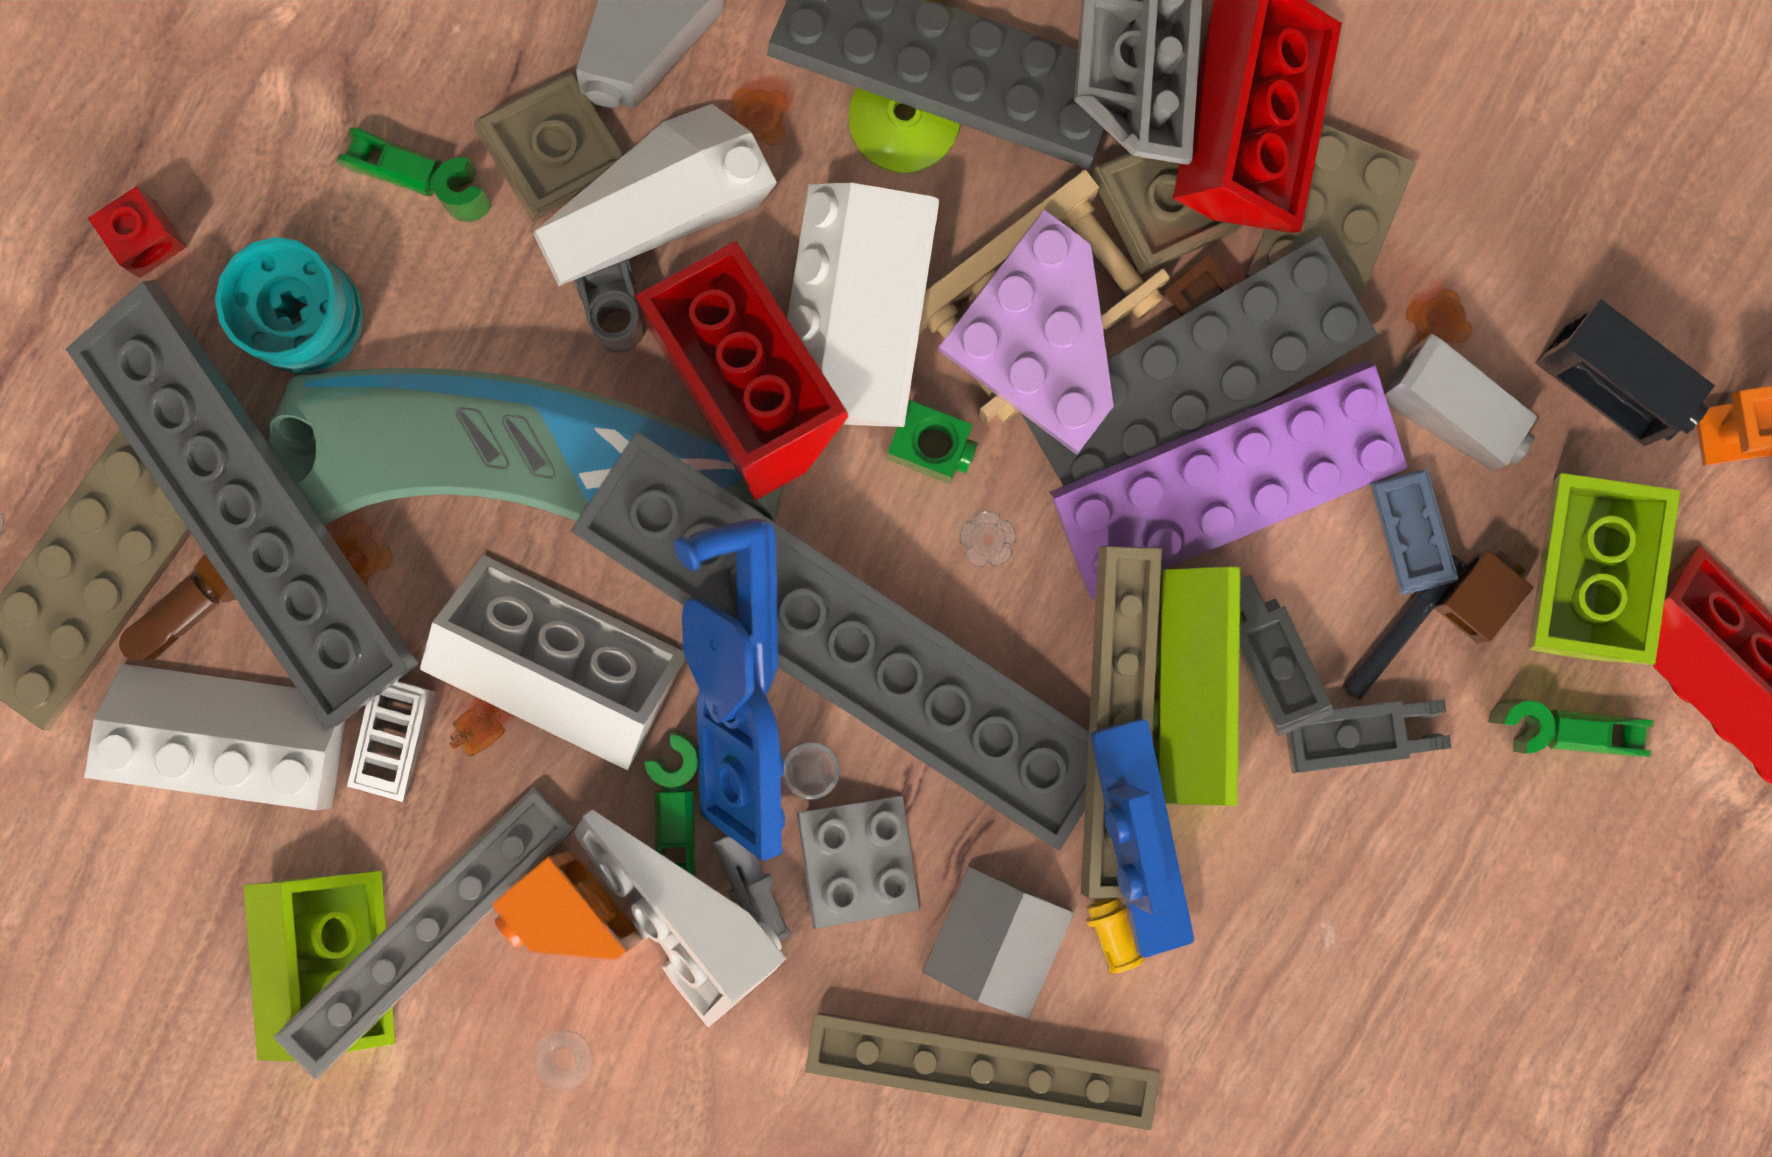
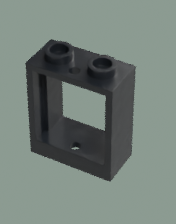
M1602 299L1570 318L1535 363L1643 446L1661 439L1670 441L1681 430L1687 434L1694 429L1709 409V405L1703 401L1715 386Z

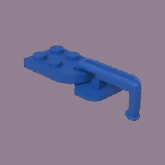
M748 519L708 529L686 539L678 537L674 541V548L680 561L691 571L697 570L700 562L706 559L736 551L738 620L702 598L688 600L682 611L683 651L699 688L697 697L700 815L761 861L782 855V829L785 826V815L781 806V777L784 773V762L780 753V740L775 716L766 697L778 668L776 538L774 529L768 522L762 519Z

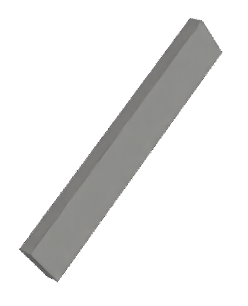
M533 787L274 1036V1039L317 1081L494 908L491 905L538 866L575 827Z

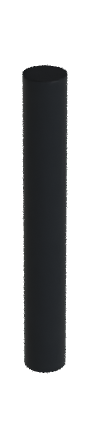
M1452 554L1459 578L1466 570L1467 565L1460 558ZM1455 582L1418 591L1342 687L1352 696L1361 700Z

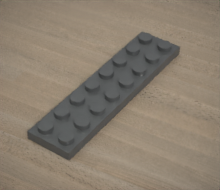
M156 280L139 283L66 348L68 354L326 731L340 725L419 665Z

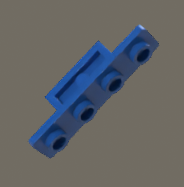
M1137 718L1093 731L1090 738L1106 807L1104 815L1105 824L1114 844L1118 863L1117 880L1126 900L1136 951L1142 957L1147 958L1189 945L1194 941V934L1149 723L1144 719Z

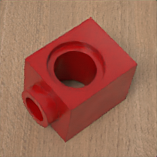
M137 186L88 218L119 266L139 278H142L187 248L157 201Z

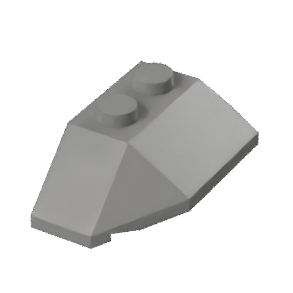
M1082 0L1074 101L1133 156L1186 165L1192 161L1202 0Z

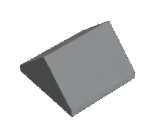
M968 866L922 972L977 1002L1029 1019L1074 912Z

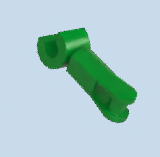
M349 128L347 135L351 138L346 153L338 154L336 162L344 168L428 197L435 193L448 214L458 221L472 222L479 220L492 207V204L481 188L470 186L461 192H457L462 185L472 183L477 173L469 158L456 157L442 163L439 159L397 145L362 129ZM372 149L382 152L377 165L367 162Z
M1517 698L1506 699L1498 703L1490 712L1488 719L1489 723L1515 726L1524 717L1527 727L1522 735L1514 739L1513 752L1524 754L1537 753L1548 745L1551 749L1651 757L1652 750H1646L1647 728L1654 727V720L1557 709L1550 711L1543 703ZM1613 723L1624 724L1622 747L1611 746Z
M674 730L670 734V746L681 754L683 759L682 766L678 769H671L666 766L661 758H648L644 761L648 775L654 782L662 786V790L654 791L656 852L665 858V848L685 847L686 863L674 864L696 877L694 790L685 789V783L691 780L699 769L698 743L689 734Z

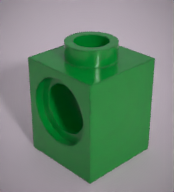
M908 399L904 427H897L887 452V460L951 484L956 471L967 474L978 446V442L968 439L973 424ZM931 430L941 431L949 437L952 446L951 450L944 457L937 459L929 458L919 449L918 441L920 437Z

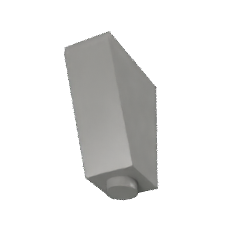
M598 0L576 68L580 94L585 95L590 101L603 107L615 108L620 104L636 108L724 11L726 0Z
M1432 333L1406 353L1383 390L1390 408L1493 472L1507 466L1509 462L1517 465L1534 442L1535 436L1529 433V430L1537 416Z

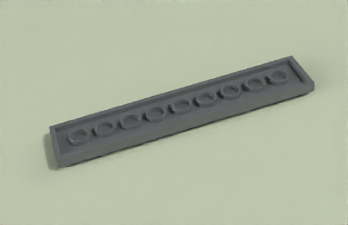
M639 432L634 433L570 530L571 533L684 606L688 600L702 598L738 620L736 551L706 559L700 562L697 570L691 571L683 565L677 556L674 541L678 537L686 539L708 529L748 519H762L768 522L774 529L776 538L778 668L1060 851L1085 811L1089 731Z

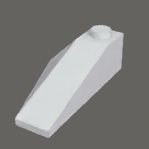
M710 104L662 122L535 230L533 235L558 286L756 209L762 204L777 182L752 132L719 108Z
M594 810L583 816L574 831L575 836L609 888L620 897L629 896L633 902L631 910L635 921L632 923L642 938L647 939L650 937L661 945L669 957V961L661 967L707 1027H710L786 960L780 951L782 946L779 938L767 924L763 922L757 923L749 912Z

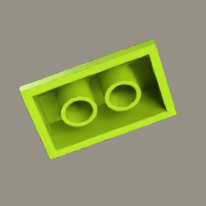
M1560 473L1552 484L1528 651L1587 660L1655 665L1681 490Z
M382 870L244 885L257 1060L297 1062L274 1039V1036L386 929ZM393 1007L345 1053L396 1044Z

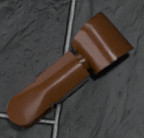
M206 554L203 555L194 568L201 578L198 576H188L152 607L151 612H147L122 633L119 646L125 657L134 661L158 658L179 636H183L220 604L219 600L221 602L236 600Z

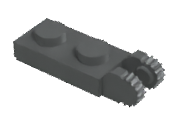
M1445 699L1402 705V701L1333 709L1332 715L1286 733L1291 772L1301 773L1408 759L1412 753L1452 748L1450 735L1444 736L1441 733L1423 735L1420 739L1407 740L1404 718L1439 716L1440 713L1446 712Z

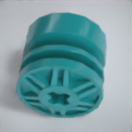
M272 237L250 243L232 256L219 276L215 296L219 323L232 343L284 372L310 375L330 370L348 357L361 336L365 313L359 289L348 273L297 240ZM303 302L308 305L299 312V304ZM299 314H301V321L297 323L296 321L292 320L293 318H296Z

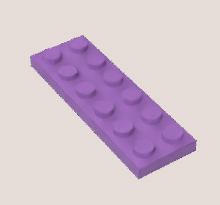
M1367 360L1049 493L1085 590L1090 598L1094 599L1096 598L1098 545L1161 548V570H1164L1398 473L1408 467L1376 365Z

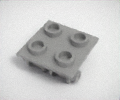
M903 796L797 812L813 929L919 910Z

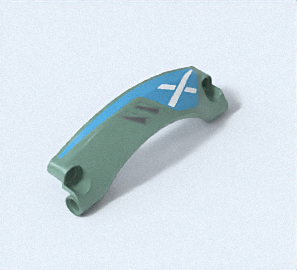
M381 368L298 375L288 381L269 427L270 439L268 445L323 525H327L339 517L364 506L391 499L422 495H462L505 500L540 508L577 521L635 432H639L774 523H776V516L784 488L783 485L754 501L716 438L677 421L617 400L563 385L503 374L452 369Z

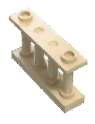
M1084 170L927 289L924 296L919 334L928 327L933 334L939 332L945 339L959 321L957 316L960 312L955 306L972 293L978 297L1043 210H1046L1070 229L1074 228L1079 236L1091 244L1093 254L1126 294L1123 300L1101 316L1104 334L1131 313L1139 320L1163 302L1165 298L1160 291L1164 289L1170 277L1162 269L1146 282L1141 278L1092 215L1095 208L1091 205V202L1095 200L1099 186L1089 173ZM977 380L991 398V401L981 407L979 417L985 425L996 416L1002 423H1005L1019 413L1018 410Z

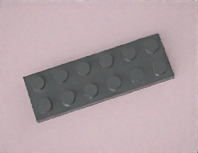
M787 0L769 40L767 56L1086 169L1090 168L1104 129L1074 101L1077 50L936 0Z
M1318 236L1108 359L1114 407L1077 455L1022 413L1021 415L1060 482L1065 486L1256 407L1378 336L1323 239L1321 236Z

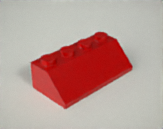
M1307 0L1213 1L1197 78L1192 161L1188 165L1179 164L1173 199L1213 221L1288 233L1302 231L1341 32V22Z
M734 241L635 295L650 333L754 501L805 474L849 415L738 242Z
M1699 545L1668 575L1655 665L1652 666L1670 683L1672 690L1680 699L1691 703L1712 724L1716 734L1724 741L1732 743L1754 765L1759 776L1772 784V614Z

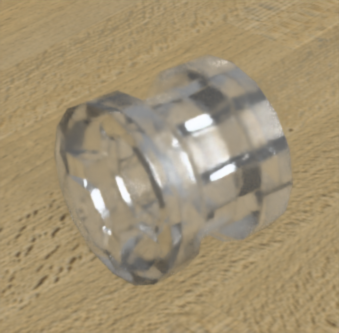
M806 742L795 746L787 754L784 760V773L782 776L786 787L794 795L802 799L816 800L828 795L836 787L840 779L841 766L837 755L829 747L821 743Z

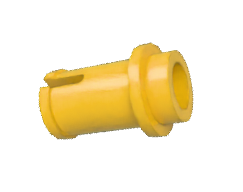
M1104 898L1087 906L1089 917L1085 921L1088 927H1094L1108 964L1109 973L1117 974L1141 965L1145 960L1136 951L1133 932L1126 916L1128 914L1127 905L1122 904L1120 898Z

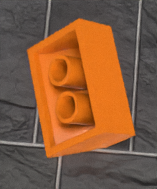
M573 850L546 858L491 904L500 915L494 922L502 935L514 947L518 948L524 944L530 952L618 960L644 939L634 924Z

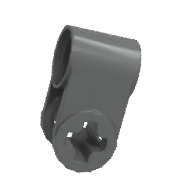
M630 258L575 279L574 282L583 302L588 324L599 343L607 350L616 353L627 352L635 348L643 338L645 322L635 297L637 295L635 285L637 284ZM615 310H623L630 313L629 325L623 331L609 333L603 330L602 324L609 313Z

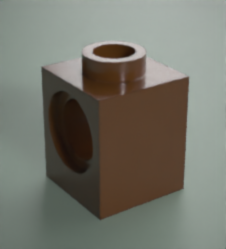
M1488 550L1474 555L1467 564L1466 570L1458 578V581L1454 583L1434 609L1477 644L1489 642L1534 587L1522 578L1526 571L1517 561L1501 551H1497L1494 555Z

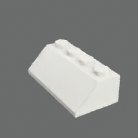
M857 183L808 185L787 319L846 408L849 417L843 425L904 427L940 200L933 196Z
M483 554L432 622L420 670L628 770L648 737L686 658L684 651Z
M121 663L93 720L84 778L310 810L332 809L345 721L326 731L299 690L294 687Z

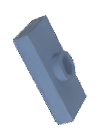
M1428 469L1371 483V490L1401 596L1457 582L1458 575Z

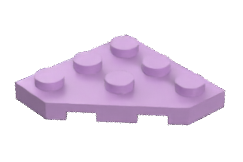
M1043 210L941 343L938 351L1076 455L1114 407L1091 244L1046 210Z

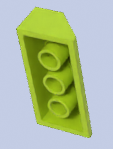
M1240 567L1161 570L1152 733H1154V751L1166 804L1238 806Z

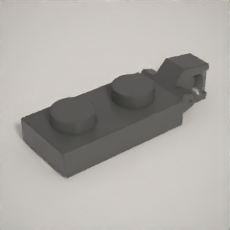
M1249 575L1241 578L1239 653L1277 735L1281 736L1332 715V704L1286 607H1280L1276 598L1264 603L1252 576Z

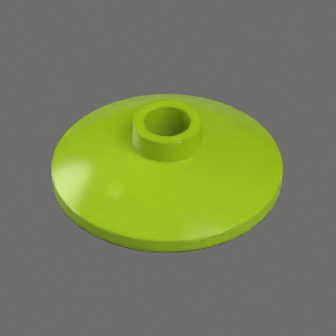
M856 88L849 105V129L858 150L874 165L895 173L919 172L938 163L953 147L959 133V123L914 108L916 113L910 120H900L894 115V109L902 103Z

